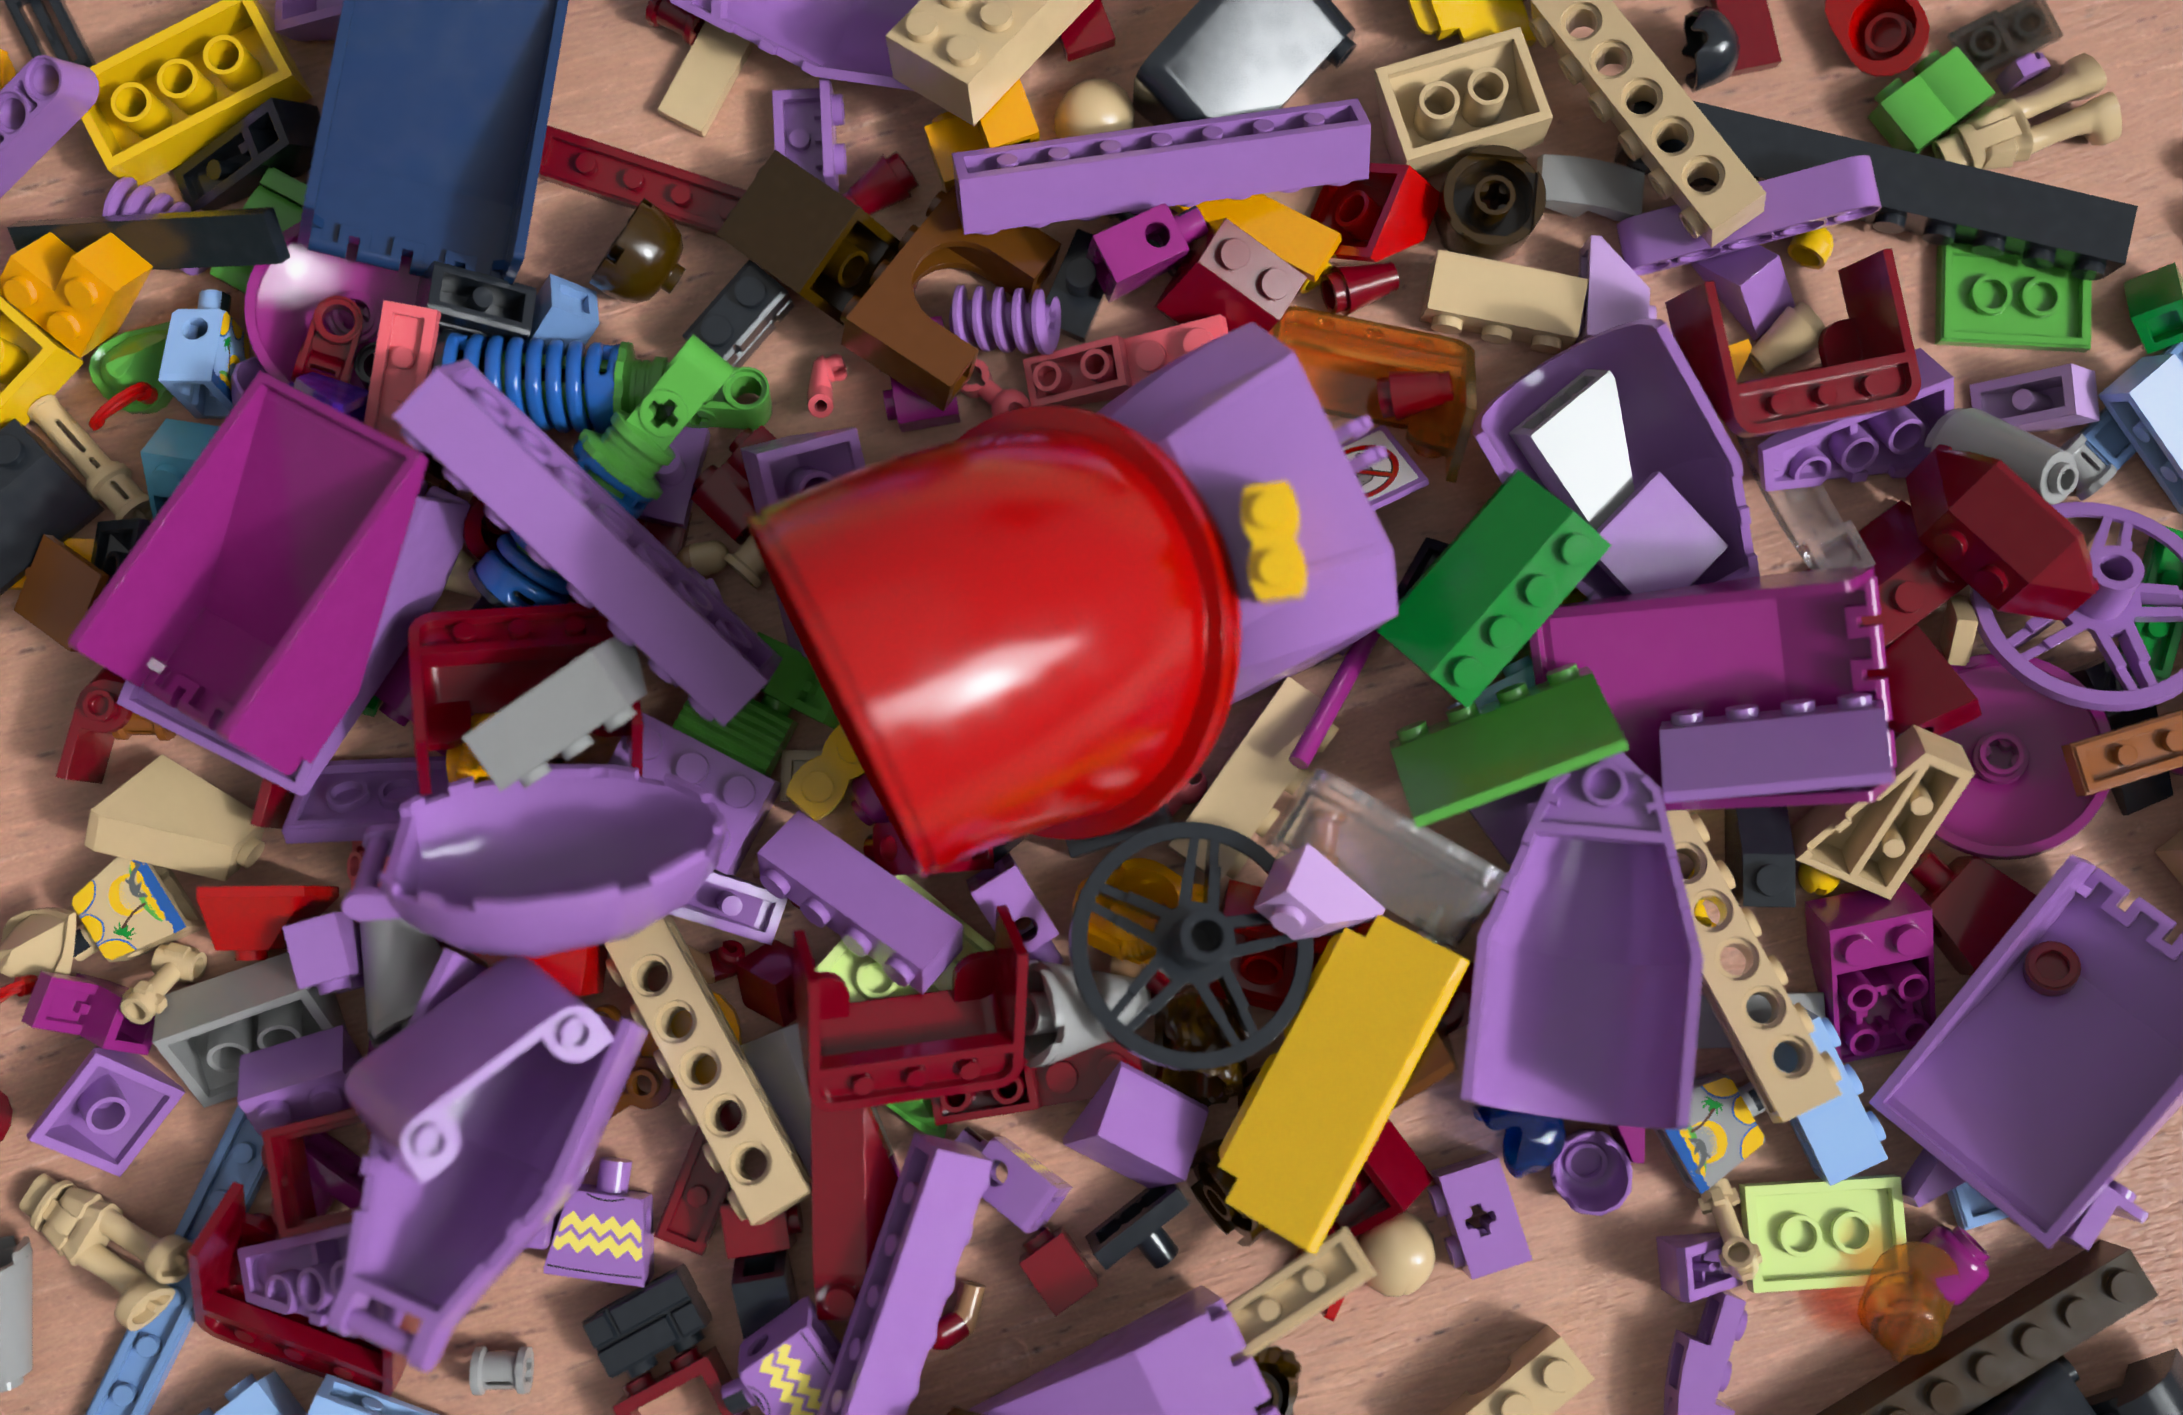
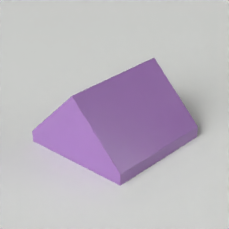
M100 1047L93 1048L27 1133V1138L29 1141L121 1177L185 1094L183 1087L140 1054L102 1049Z
M1120 1061L1063 1137V1145L1147 1188L1183 1182L1187 1179L1208 1115V1108L1206 1105Z

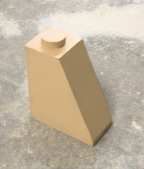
M162 754L90 810L84 846L92 851L226 881L241 867L246 869L251 867L261 856L265 847V842L262 841L265 827L250 824L254 810Z

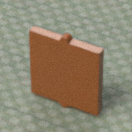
M44 534L31 567H27L25 570L26 580L14 611L68 651L79 652L70 647L68 641L104 591L109 575L53 535Z

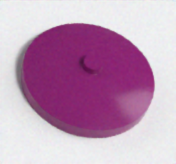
M301 222L283 231L282 233L291 258L281 264L255 265L245 294L244 314L249 342L255 357L265 373L287 385L289 384L301 345L306 340L314 311L318 304L327 297L335 295L344 296L354 301L360 308L363 316V333L356 355L365 345L377 342L384 300L415 306L420 277L409 274L410 257L401 256L399 271H393L356 262L359 246L356 244L348 243L345 259L307 250V245L297 243ZM340 309L330 311L323 320L325 329L331 334L339 336L349 333L355 324L354 318L350 313ZM311 368V369H313V370H316V371H319V372H322V373H325V374H328V375H331V376H335V374H332V373H329V372H326V371H323V370H320V369ZM354 368L350 384L365 389Z
M1991 653L1970 657L1969 663L1966 666L1951 665L1978 698L1982 715L1975 720L1939 735L1962 745L1975 774L1933 837L1963 853L1995 860L2023 859L2037 856L2065 844L2082 831L2093 819L2104 803L2110 789L2087 796H2076L2061 746L2111 731L2104 711L2067 705L2036 692L2011 675ZM2035 657L2029 660L2030 663L2061 681L2086 688L2075 677L2049 662Z

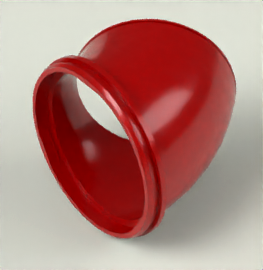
M1033 406L1006 411L986 419L965 432L954 442L893 457L858 469L762 508L757 516L753 513L746 516L749 530L764 566L831 708L894 831L915 868L923 878L930 875L931 869L938 871L964 858L1026 834L1061 840L1087 839L1113 833L1138 823L1157 811L1194 776L1213 748L1226 721L1239 672L1241 611L1235 574L1222 533L1210 508L1181 468L1156 444L1137 431L1104 415L1066 406Z

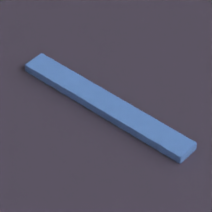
M239 1104L174 1233L188 1239L192 1243H194L233 1181L244 1185L246 1213H248L268 1173L264 1168L261 1158V1151L264 1145L263 1137L258 1135ZM190 1272L183 1280L168 1284L176 1291L174 1298L153 1321L142 1329L136 1331L126 1330L85 1415H149L195 1322Z

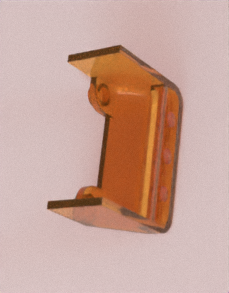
M1289 306L1280 321L1272 328L1271 335L1295 352L1325 414L1354 420L1368 416L1374 424L1405 430L1406 441L1417 454L1426 458L1445 457L1446 481L1456 483L1477 412L1474 349L1466 342L1448 336L1331 314L1300 306ZM1450 370L1455 401L1445 402L1443 405L1397 421L1395 417L1383 418L1378 398L1377 378L1389 376V371L1443 372Z

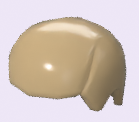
M1098 78L1084 80L1074 85L1060 102L1055 112V133L1060 139L1134 129L1135 109L1127 92L1117 83L1110 82L1108 79Z
M1405 1211L1359 1235L1357 1243L1377 1273L1376 1276L1365 1282L1368 1287L1384 1296L1401 1297L1402 1295L1408 1296L1415 1292L1429 1279L1434 1269L1436 1252L1434 1236L1423 1219Z

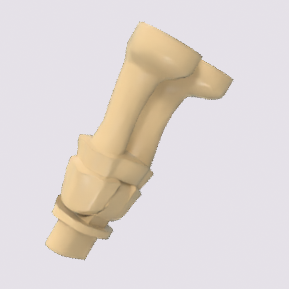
M2082 53L2064 62L2060 70V77L2026 95L2014 99H2001L1993 107L1984 106L1966 122L1953 126L1950 130V135L1932 143V150L1937 159L1987 170L2009 168L2013 166V162L2028 161L2032 154L2057 142L2078 135H2084L2092 145L2104 146L2118 140L2122 134L2120 105L2116 95L2113 92H2107L2073 110L2030 127L2029 118L2069 101L2089 99L2098 95L2105 88L2107 77L2104 69L2092 56Z
M41 1174L33 1181L19 1204V1209L31 1217L30 1226L43 1233L59 1256L65 1255L72 1266L79 1265L102 1278L121 1294L114 1315L118 1322L129 1331L142 1329L153 1321L174 1298L176 1291L168 1284L183 1280L189 1273L187 1252L193 1245L191 1241L177 1234L160 1238L123 1216V1210L113 1203L106 1202L101 1194L77 1188L69 1180L57 1182L49 1175ZM110 1240L140 1259L144 1263L146 1273L106 1248Z

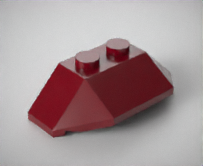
M1939 444L1905 478L1918 539L1997 611L2063 621L2100 589L2097 578L2093 577L2092 561L2083 533L2000 459L1969 451L1952 450L1950 446Z

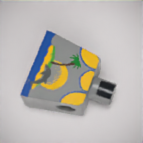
M1715 1072L1693 1080L1689 1129H1654L1686 1188L1702 1194L1763 1145L1765 1137L1754 1117L1766 1109L1751 1082L1737 1089L1728 1075Z

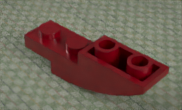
M1114 1040L1044 1067L1030 1068L1025 1065L1029 1061L1024 1057L1021 1073L1007 1086L931 1098L935 1126L1037 1110L1044 1106L1092 1099L1120 1061L1143 1072L1142 1061L1140 1057L1127 1051Z

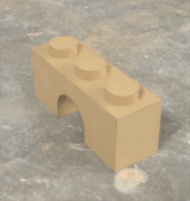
M1546 1325L1507 1357L1511 1361V1365L1499 1380L1480 1393L1471 1395L1466 1391L1438 1415H1552L1591 1383L1594 1377L1564 1339L1549 1325Z

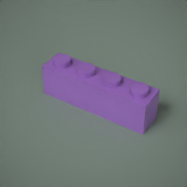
M800 810L757 852L760 881L772 895L780 899L786 896L800 906L802 913L811 923L821 928L826 925L841 936L843 943L848 949L860 957L868 955L882 965L886 975L900 986L906 987L910 985L923 995L963 950V924Z

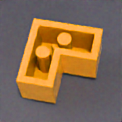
M1020 78L975 126L949 111L936 116L932 120V124L924 126L927 145L946 193L955 184L952 153L1040 141L1039 129Z
M50 231L9 257L0 276V295L81 358L118 333L153 266L112 232L77 253Z

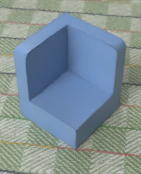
M549 274L536 295L530 336L525 340L526 345L533 338L544 340L546 347L554 339L562 340L565 343L566 351L572 341H581L586 345L599 326L597 292Z

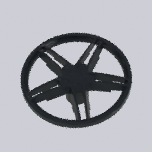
M1176 822L1144 830L1125 840L1109 852L1089 875L1079 893L1071 918L1069 932L1071 969L1080 997L1087 1010L1104 1032L1121 1047L1148 1062L1164 1067L1181 1070H1206L1223 1067L1255 1054L1272 1042L1290 1023L1304 999L1311 977L1314 956L1313 937L1292 940L1286 934L1236 945L1234 930L1272 925V923L1261 913L1225 916L1219 912L1221 867L1218 866L1219 843L1241 852L1259 865L1268 875L1274 861L1277 859L1250 838L1218 825L1199 822ZM1190 839L1179 902L1175 909H1170L1131 891L1126 893L1105 884L1109 876L1120 864L1140 850L1164 841ZM1199 839L1207 840L1203 903L1191 901ZM1098 894L1157 920L1153 931L1151 932L1126 917L1116 914L1096 903L1095 900ZM1091 911L1149 943L1156 949V955L1127 988V992L1112 1010L1109 1009L1099 993L1089 965L1087 933ZM1296 941V966L1289 991L1275 1015L1258 1031L1249 1013L1247 999L1229 965L1230 960ZM1160 970L1170 981L1124 1025L1118 1017L1154 974ZM1217 979L1247 1037L1242 1042H1240L1228 1022L1226 1014L1208 986L1209 983ZM1186 983H1192L1232 1046L1211 1052H1180L1155 1045L1141 1038L1134 1031L1151 1015H1155Z

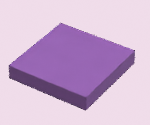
M1652 472L1596 530L1612 545L1599 559L1597 564L1627 595L1691 586L1728 547V544L1660 472Z

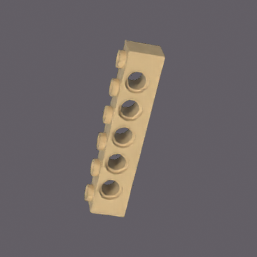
M1530 0L1533 20L1529 22V26L1535 38L1544 48L1552 45L1561 57L1558 60L1559 66L1567 79L1573 85L1579 82L1583 84L1591 95L1588 97V102L1594 113L1603 123L1611 120L1621 134L1618 135V140L1626 154L1633 161L1639 158L1642 159L1651 171L1648 174V178L1653 188L1664 200L1671 196L1682 210L1678 215L1683 226L1693 238L1697 239L1702 236L1708 245L1713 248L1764 212L1765 190L1612 0ZM1579 27H1589L1594 30L1591 35L1584 38H1576L1570 35L1573 30ZM1608 64H1618L1624 67L1622 72L1613 76H1607L1599 72L1601 68ZM1646 101L1655 106L1650 112L1645 114H1636L1629 110L1634 103ZM1670 139L1680 140L1686 145L1682 150L1675 153H1668L1659 148L1664 141ZM1703 177L1709 178L1717 184L1712 190L1707 192H1698L1689 186L1695 179Z
M1687 810L1667 812L1676 853L1687 855L1692 860L1695 869L1693 877L1691 879H1683L1704 960L1701 990L1773 1124L1787 1122L1842 1095L1836 1082L1842 1080L1838 1067L1826 1051L1819 1053L1810 1036V1033L1815 1031L1813 1022L1802 1004L1798 1002L1793 1005L1783 985L1788 983L1787 975L1773 954L1766 956L1756 938L1762 935V932L1751 910L1748 907L1741 909L1732 894L1731 889L1735 888L1736 884L1730 870L1721 859L1714 861L1705 843L1710 841V836L1703 821L1697 813L1689 815ZM1698 900H1708L1717 906L1720 912V920L1716 927H1706L1698 922L1694 914V907ZM1725 947H1734L1744 955L1746 966L1741 975H1732L1722 967L1720 955ZM1753 994L1765 997L1771 1005L1772 1014L1765 1024L1753 1021L1747 1013V1001ZM1781 1042L1791 1045L1798 1056L1797 1066L1790 1073L1781 1071L1773 1060L1774 1049Z
M667 915L628 939L605 943L604 945L611 958L605 961L608 971L619 987L627 986L635 1002L629 1006L630 1012L636 1024L651 1032L659 1047L653 1054L660 1070L667 1079L674 1077L680 1087L683 1096L678 1098L679 1106L688 1122L692 1126L699 1124L708 1141L702 1145L704 1154L717 1173L724 1171L732 1187V1190L727 1192L728 1199L737 1216L742 1221L748 1218L751 1225H761L812 1196V1179L710 987L697 967L673 918ZM664 964L668 971L667 983L659 991L652 992L648 986V975L654 967ZM687 1009L693 1020L691 1030L684 1037L677 1038L672 1032V1020L678 1012ZM711 1055L717 1063V1073L711 1082L702 1085L696 1077V1066L703 1057ZM734 1101L741 1108L742 1120L735 1130L728 1132L721 1125L720 1113L726 1104ZM755 1148L762 1150L767 1158V1168L764 1174L757 1179L751 1178L744 1166L746 1156Z

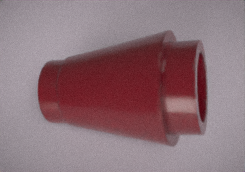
M895 151L888 157L882 154L842 196L859 206L868 215H872L912 197L910 191L918 187L919 183L905 161Z
M1391 261L1334 266L1331 268L1330 273L1322 275L1320 280L1321 294L1326 308L1331 314L1341 312L1344 316H1348L1389 293L1397 291L1400 285L1397 269Z
M1450 370L1443 372L1389 371V376L1377 378L1378 398L1383 418L1395 417L1397 421L1443 405L1445 402L1455 401Z

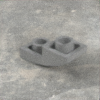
M1543 154L1538 158L1537 172L1539 171L1546 187L1545 208L1577 218L1586 211H1590L1618 222L1642 214L1645 172L1611 162L1577 156Z

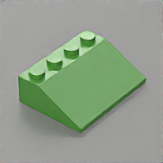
M1576 663L1563 665L1546 673L1548 681L1527 688L1526 682L1517 683L1496 692L1498 700L1477 707L1474 701L1468 709L1461 704L1446 712L1448 719L1427 726L1426 721L1421 720L1396 731L1398 738L1389 741L1390 750L1416 828L1629 750L1619 725L1589 667L1585 666L1578 669Z

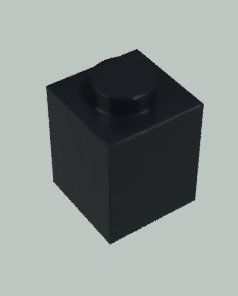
M788 1249L734 1259L731 1287L743 1339H746L798 1302L799 1298Z

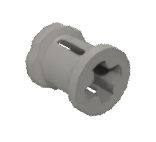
M2078 433L2059 448L2069 452L2075 459L2079 473L2078 482L2075 487L2077 489L2076 496L2082 501L2093 495L2117 473V468L2112 463L2105 465L2085 445L2087 438L2082 433Z
M486 1346L475 1347L472 1353L469 1377L470 1389L473 1395H483L486 1390H516L518 1394L530 1393L534 1376V1353L532 1347H520L518 1351H488Z

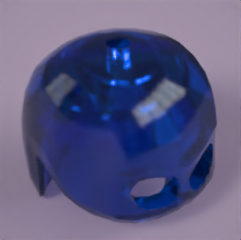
M1477 1104L1472 1107L1474 1117L1479 1121H1483L1489 1129L1494 1131L1506 1129L1502 1145L1503 1157L1506 1168L1516 1179L1543 1171L1556 1161L1562 1153L1566 1140L1563 1119L1501 1110Z

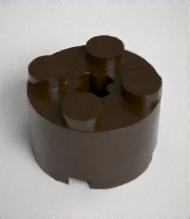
M1487 145L1469 152L1468 155L1460 159L1452 167L1439 191L1438 208L1434 215L1441 243L1446 250L1500 261L1513 256L1522 247L1541 219L1546 204L1544 180L1539 171L1536 173L1533 167L1526 161V156L1518 150L1507 146ZM1483 199L1489 200L1491 209L1487 208L1486 203L1481 201Z

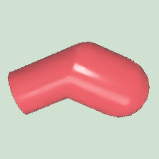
M832 354L826 358L824 355H821L813 362L807 391V405L809 412L814 417L825 418L832 413L834 408L832 382L844 381L848 375L844 359L840 354Z

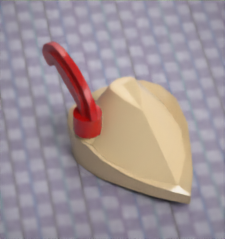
M43 907L24 911L7 921L3 928L0 944V973L13 978L14 983L0 988V1004L15 994L19 997H31L41 970L70 975L76 937V912L64 908Z

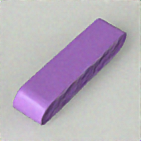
M47 55L36 56L0 90V198L97 101L99 81L96 74L89 67Z
M1868 155L1848 157L1758 182L1766 192L1764 212L1713 248L1708 245L1702 236L1695 239L1688 233L1679 218L1678 213L1682 210L1677 204L1622 220L1617 224L1616 228L1623 260L1638 276L1871 215L1882 207L1871 157Z

